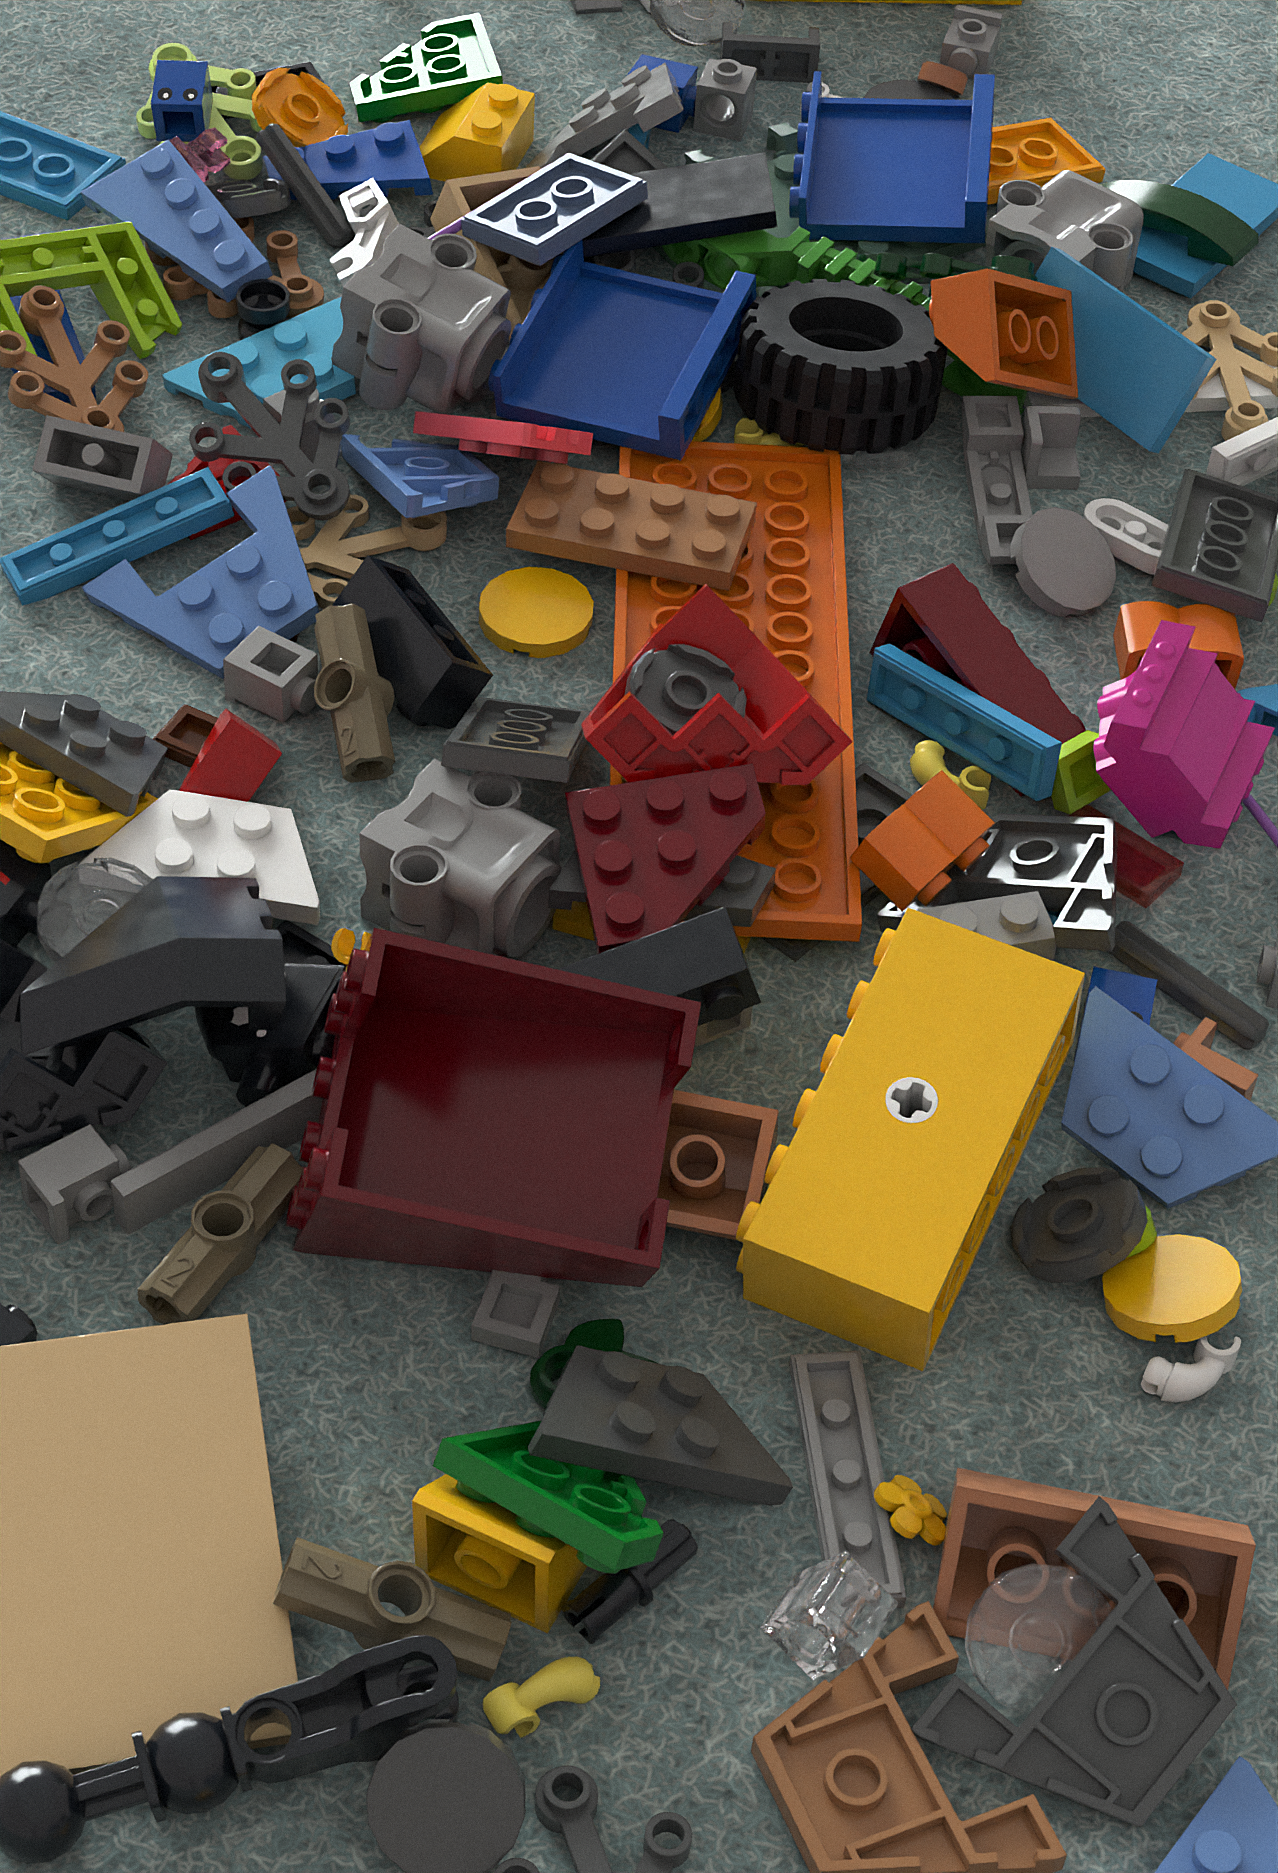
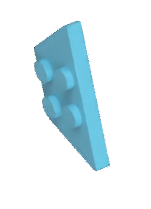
M341 297L215 351L229 353L239 359L244 370L246 386L262 404L264 398L284 390L281 379L282 368L286 363L295 359L308 361L313 366L319 399L336 398L343 400L356 394L355 376L333 365L331 360L334 343L341 336L343 330V317L340 309ZM210 354L162 374L164 387L168 392L177 395L181 391L201 400L203 408L219 415L231 416L239 424L252 429L230 402L217 403L205 396L198 371L203 360ZM219 369L213 372L212 375L217 377L224 376L230 369ZM297 374L290 379V382L294 384L303 383L308 379V376Z

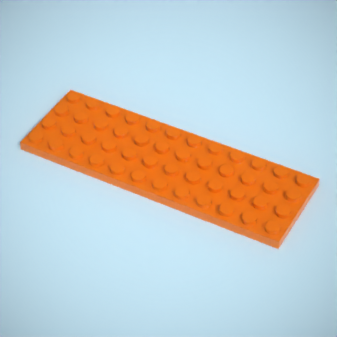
M691 441L682 460H677L619 446V475L757 502L756 520L729 591L710 588L758 637L853 741L808 785L758 783L766 813L765 829L751 846L746 844L737 855L776 868L775 882L771 893L751 927L733 926L737 936L860 942L862 928L860 869L849 859L858 847L840 454L836 450L824 449V452L810 450L808 447ZM616 569L612 684L659 624L662 623L664 625L703 587L702 585ZM610 764L609 786L628 783Z

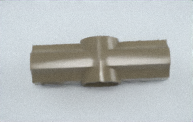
M352 603L344 606L330 605L315 615L317 624L314 626L322 669L315 681L314 697L321 708L331 713L343 779L351 783L385 779L394 773L392 765L395 763V757L387 722V716L392 710L394 703V689L387 679L378 675L365 610Z
M273 1143L269 1147L258 1146L221 1191L206 1194L195 1203L191 1211L190 1228L137 1289L139 1304L147 1309L155 1321L161 1324H171L197 1320L232 1277L243 1274L252 1266L256 1258V1247L286 1212L293 1188L299 1184L303 1167L294 1159L293 1154Z
M299 1537L296 1538L291 1548L273 1604L352 1632L354 1639L364 1650L414 1635L435 1637L442 1641L451 1651L458 1671L488 1682L496 1671L512 1624L510 1622L511 1614L433 1586L431 1578L425 1571L413 1563L393 1561L379 1567ZM380 1602L394 1604L401 1609L405 1616H395L389 1613Z

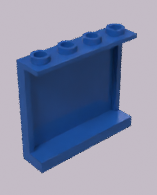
M814 71L812 91L802 93V123L798 125V154L794 156V186L790 188L789 200L790 218H799V226L810 232V240H820L824 236L830 240L985 243L995 74L974 75L973 100L826 98L822 97L821 71Z
M580 240L566 249L563 254H558L555 257L550 277L544 288H538L535 291L531 301L530 312L523 324L518 323L514 327L510 338V345L503 358L496 359L491 367L488 386L489 390L494 392L496 415L539 426L593 433L594 440L682 460L738 353L742 317L745 315V310L756 299V275L735 271L724 293L584 262L583 242Z

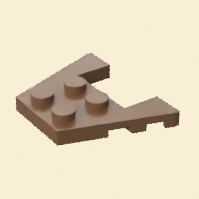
M929 1601L917 1605L907 1613L904 1623L884 1639L878 1636L863 1648L858 1654V1659L830 1682L823 1680L753 1736L751 1753L810 1873H1055L1063 1868L1067 1854L1034 1794L967 1820H959L894 1697L895 1694L956 1672L959 1656Z

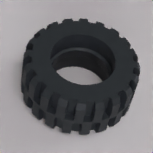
M812 279L810 283L803 284L800 281L789 282L782 289L773 287L765 291L761 297L758 296L745 310L740 329L733 385L734 395L749 420L755 419L761 430L768 434L773 432L778 434L784 442L792 445L801 443L808 445V449L824 452V449L836 450L839 454L854 455L855 451H866L868 454L882 453L887 447L895 450L906 446L911 440L915 441L934 422L938 409L948 348L934 336V327L930 320L929 311L921 305L914 306L911 304L910 298L899 293L893 295L885 292V288L871 284L869 287L856 285V281L841 280L840 283L827 282V279Z

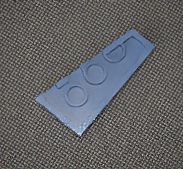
M169 139L80 192L88 208L97 214L103 212L112 218L114 224L131 221L138 236L147 242L150 250L163 259L168 256L180 265L185 274L226 302L236 298L237 290L243 284L251 280L268 279L273 276L264 256Z

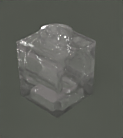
M844 1551L795 1574L760 1628L813 1680L864 1658L899 1603L847 1551Z

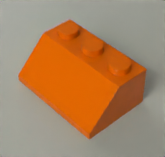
M988 268L931 280L932 299L929 303V316L934 327V336L985 382L1068 400L1078 398L1072 295L1070 290Z

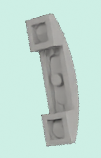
M963 396L961 405L966 479L980 548L988 564H1016V557L1011 560L1010 554L1015 531L1032 516L1021 455L1024 432L1017 396Z

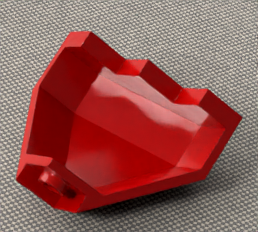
M707 584L664 625L662 623L659 624L581 724L585 739L628 783L753 764L758 783L808 785L853 742L838 723ZM673 644H685L703 649L724 661L735 673L733 681L737 684L739 691L743 687L747 698L745 716L743 718L718 692L679 731L672 735L630 691L625 695L627 678L632 667L643 653L654 648V653L667 650L668 646Z

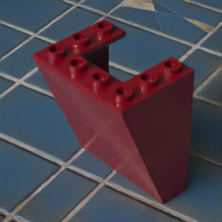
M374 928L364 950L353 948L347 972H342L337 994L333 993L330 1001L324 1033L336 1035L332 1057H320L312 1088V1097L323 1099L319 1121L313 1122L308 1120L306 1123L299 1152V1161L307 1162L308 1166L303 1167L299 1184L293 1188L286 1216L285 1226L297 1229L293 1251L485 1272L497 1270L544 1278L643 1287L660 1269L670 1200L657 1198L674 1088L691 1068L701 1002Z

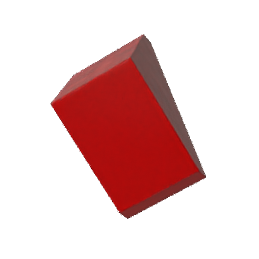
M225 709L217 719L178 791L249 802L282 755V752L273 740L228 709Z

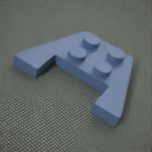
M270 465L227 492L232 507L255 534L160 596L154 595L129 562L124 559L82 586L88 600L99 608L104 607L121 617L125 623L137 630L142 629L161 640L168 648L224 679L223 659L258 626L289 640L315 623V615L320 610L295 537L279 482Z

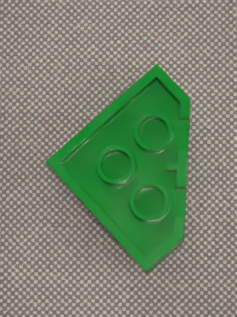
M475 13L430 23L421 30L422 40L413 47L403 43L381 59V70L371 78L369 75L361 74L351 81L352 98L359 123L369 120L383 123L392 120L396 115L414 111L421 113L436 112L442 109L444 105L458 103L488 82L503 84L502 75L480 14Z
M542 1420L442 1438L433 1467L458 1480L456 1488L461 1493L481 1502L497 1503L517 1515L516 1523L524 1530L542 1537H556L578 1550L576 1553L578 1560L586 1566L605 1573H618L622 1569L654 1561L664 1533L657 1520L642 1517L647 1501L635 1479L618 1473L529 1455L528 1445Z

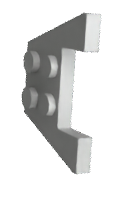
M666 63L649 71L646 65L634 70L621 81L623 86L610 94L606 88H603L590 95L581 103L583 110L569 121V124L524 168L540 166V169L567 153L579 156L637 123L642 131L646 132L682 112L684 108L678 94L679 90L676 79Z

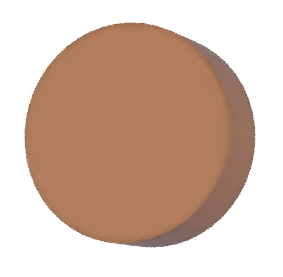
M926 61L921 66L917 80L938 86L946 92L962 96L968 78L966 74L954 68Z

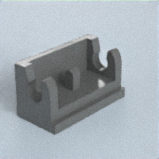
M723 22L720 60L731 59L739 62L741 65L756 67V80L811 83L813 82L814 71L818 70L820 52L819 28L809 27V38L733 34V23Z

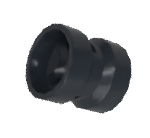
M257 279L243 284L237 290L236 307L239 316L242 317L238 323L239 339H245L289 319L286 316L290 311V293L286 286L275 280Z

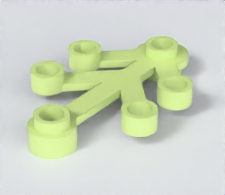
M164 44L153 53L149 63L150 78L154 82L157 60L197 61L190 49L183 44ZM208 65L211 86L227 88L228 94L212 93L213 102L208 134L220 150L224 173L236 180L252 179L260 173L263 167L261 147L251 137L236 136L221 115L250 120V126L254 131L259 132L262 130L252 111V94L257 88L255 75L252 71L245 68L230 70ZM151 92L146 105L138 110L136 119L138 131L143 137L157 139L154 122H150L154 121L151 108ZM170 141L187 163H189L191 160L189 142Z

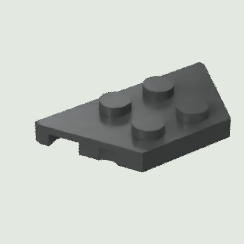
M0 691V742L124 816H132L135 813L139 797H145L151 787L152 780H156L161 772L168 750L167 747L146 736L147 732L143 727L129 721L119 720L101 710L99 702L90 697L78 694L57 695Z
M576 1346L558 1379L557 1387L543 1412V1419L528 1445L529 1455L770 1506L782 1504L793 1488L790 1478L704 1374L693 1372L682 1366H666L631 1358L615 1351L605 1352Z

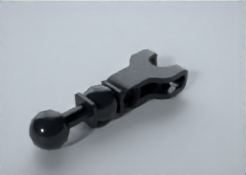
M414 1635L366 1649L341 1661L332 1669L322 1674L259 1694L244 1702L236 1713H231L230 1706L221 1708L222 1719L202 1712L179 1713L161 1724L147 1742L141 1730L133 1732L131 1735L136 1751V1756L75 1775L64 1766L45 1760L22 1762L0 1777V1851L9 1859L26 1864L51 1862L72 1848L81 1836L85 1822L149 1802L151 1811L158 1823L167 1820L164 1807L183 1814L206 1813L225 1802L239 1782L242 1791L246 1792L252 1790V1780L277 1783L344 1763L378 1760L379 1755L398 1734L420 1724L416 1723L417 1721L436 1714L434 1719H449L448 1723L457 1722L459 1700L456 1691V1661L451 1651L442 1641L428 1635ZM413 1660H423L433 1665L402 1669L405 1664ZM421 1690H424V1691H425L424 1693L411 1694V1693H413V1692H415V1691H421ZM278 1723L291 1731L292 1734L288 1744L283 1750L275 1754L262 1755L254 1752L248 1745L251 1735L264 1724Z

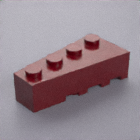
M954 563L898 587L869 652L872 656H874L876 647L890 643L1057 739L1062 744L1086 731L1080 718L1070 712L1052 689L1047 676L1034 666L1016 643L1010 629L1000 623L982 600L977 587L967 581ZM1011 787L1021 797L1025 795L1022 792Z

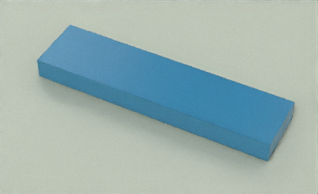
M209 467L5 555L0 558V566L23 606L50 598L91 580L124 559L128 562L134 561L234 516L230 500Z
M890 643L875 648L867 693L868 702L1033 800L1040 801L1052 795L1062 742Z

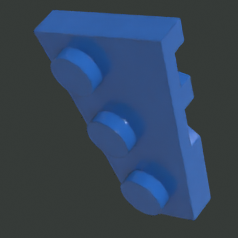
M410 120L398 123H384L374 129L350 135H336L326 141L306 145L305 147H295L331 199L338 198L343 191L350 190L372 178L385 197H388L389 188L414 187L415 196L433 195L430 177ZM267 155L263 156L269 179L283 180ZM290 190L291 200H297V198Z

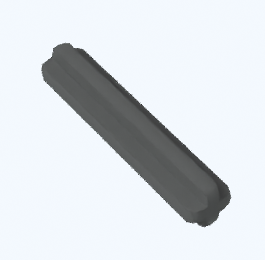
M272 123L264 130L259 131L256 141L285 183L289 185L290 190L327 243L333 248L339 249L352 242L355 237L354 231L281 127L276 123Z
M1121 921L1115 927V946L1112 951L1107 952L1139 975L1157 979V988L1202 1020L1207 1017L1217 1022L1216 1030L1241 1048L1250 1050L1262 1041L1269 1026V1022L1264 1016L1131 922Z

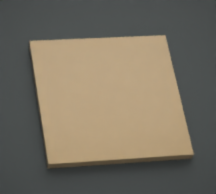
M248 1314L0 1346V1777L20 1763L45 1760L59 1764L75 1775L136 1756L131 1735L133 1732L141 1730L147 1742L161 1724L179 1713L202 1712L222 1719L221 1708L230 1706L231 1713H236L247 1700L259 1694L298 1682L288 1609L273 1604L283 1568ZM278 1723L264 1724L251 1735L248 1745L251 1749L287 1744L292 1733L284 1725Z

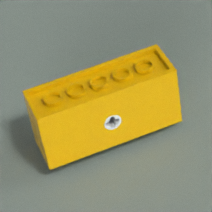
M907 908L897 930L886 928L880 938L873 959V965L878 968L871 982L868 983L861 980L854 990L847 1010V1018L851 1019V1022L844 1036L834 1034L828 1042L820 1065V1072L825 1075L817 1091L809 1088L804 1091L794 1114L792 1126L797 1128V1131L789 1147L779 1144L770 1159L764 1180L765 1183L769 1184V1187L761 1203L750 1201L741 1217L736 1240L743 1242V1247L737 1261L736 1271L743 1274V1299L923 1371L1074 1042L1085 973Z

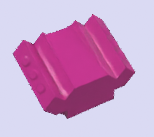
M1161 620L1137 670L1128 677L1103 687V694L1097 702L1100 718L1099 737L1095 739L1093 744L1096 772L1151 838L1173 830L1183 843L1220 849L1232 823L1237 822L1241 814L1243 799L1248 798L1253 788V777L1261 771L1264 764L1263 756L1275 727L1247 722L1255 701L1244 699L1225 678L1215 663L1218 653L1189 648L1195 626Z

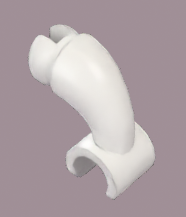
M1209 1335L1199 1338L1193 1354L1194 1364L1180 1362L1172 1364L1160 1356L1151 1358L1142 1377V1389L1146 1393L1162 1397L1161 1401L1175 1403L1190 1401L1203 1395L1215 1386L1222 1374L1232 1369L1240 1349L1241 1339L1235 1336L1231 1348L1220 1350L1208 1343Z

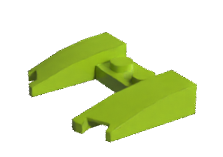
M131 221L0 240V331L10 330L20 334L26 341V351L37 356L10 297L24 295L35 286H47L54 290L90 285L110 320L120 322L128 328L130 332L128 345L139 359L146 358L154 352L156 343L153 341L165 332L175 336L180 333L183 324Z

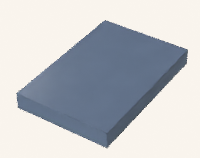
M568 153L465 215L461 219L462 234L464 237L541 266L648 198L647 181Z

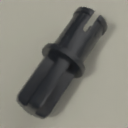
M670 1519L660 1526L664 1534L654 1561L622 1569L618 1573H604L573 1600L567 1601L562 1606L563 1615L573 1628L582 1621L585 1627L579 1631V1634L589 1644L595 1643L603 1632L636 1604L639 1603L645 1607L652 1602V1591L697 1553L698 1545L692 1537V1533L684 1524Z

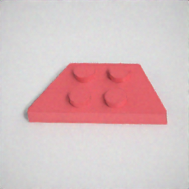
M415 411L413 433L459 439L458 450L563 464H568L569 453L591 456L593 433L522 422Z

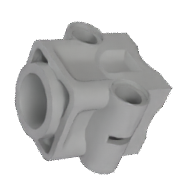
M1062 170L1042 187L1027 180L1008 181L1000 187L996 213L989 219L985 266L991 267L994 256H1015L1033 262L1035 264L1033 275H1035L1050 248L1055 247L1063 250L1123 293L1124 288L1130 284L1144 220L1143 211L1135 201L1070 170Z
M399 223L385 239L380 258L373 264L359 269L344 285L340 303L343 330L341 336L334 343L331 360L333 365L360 379V396L371 407L379 410L396 409L403 405L408 397L438 414L451 415L464 398L471 400L482 391L489 380L493 363L496 359H501L511 331V322L505 318L511 291L474 271L477 258L476 249L465 237L446 233L430 240Z
M433 759L415 777L409 796L398 806L379 813L359 833L360 858L365 868L367 880L365 892L360 898L361 917L387 931L505 958L510 956L516 958L525 954L535 945L548 927L556 911V908H548L549 889L562 870V867L559 865L560 831L521 812V783L516 776L481 771L468 776L454 768L443 767L440 761Z

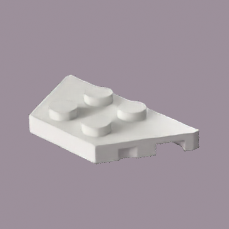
M169 789L85 857L77 868L79 886L136 895L157 876L256 878L259 884V899L266 900L273 918L318 925L320 920L319 898L293 813L289 808Z

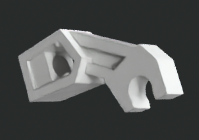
M373 178L339 195L348 221L356 235L354 241L350 242L330 259L343 287L359 269L373 264L380 258L385 239L399 224L389 202Z

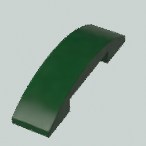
M1119 180L1100 184L1135 201L1141 207L1144 214L1142 226L1188 237L1189 256L1233 267L1258 244L1259 234L1247 223L1219 204L1188 190L1141 180Z

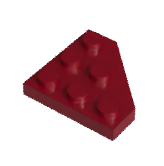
M753 764L565 792L566 811L597 954L681 923L695 905L701 907L723 878L730 872V863L746 844L751 846L765 829L766 813Z

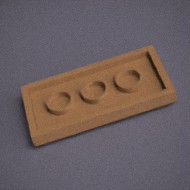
M537 461L506 528V547L702 586L707 584L712 588L729 591L756 520L757 502L736 499L729 495H715L684 489L672 484H658L627 478L614 473L606 474L570 467L563 463Z

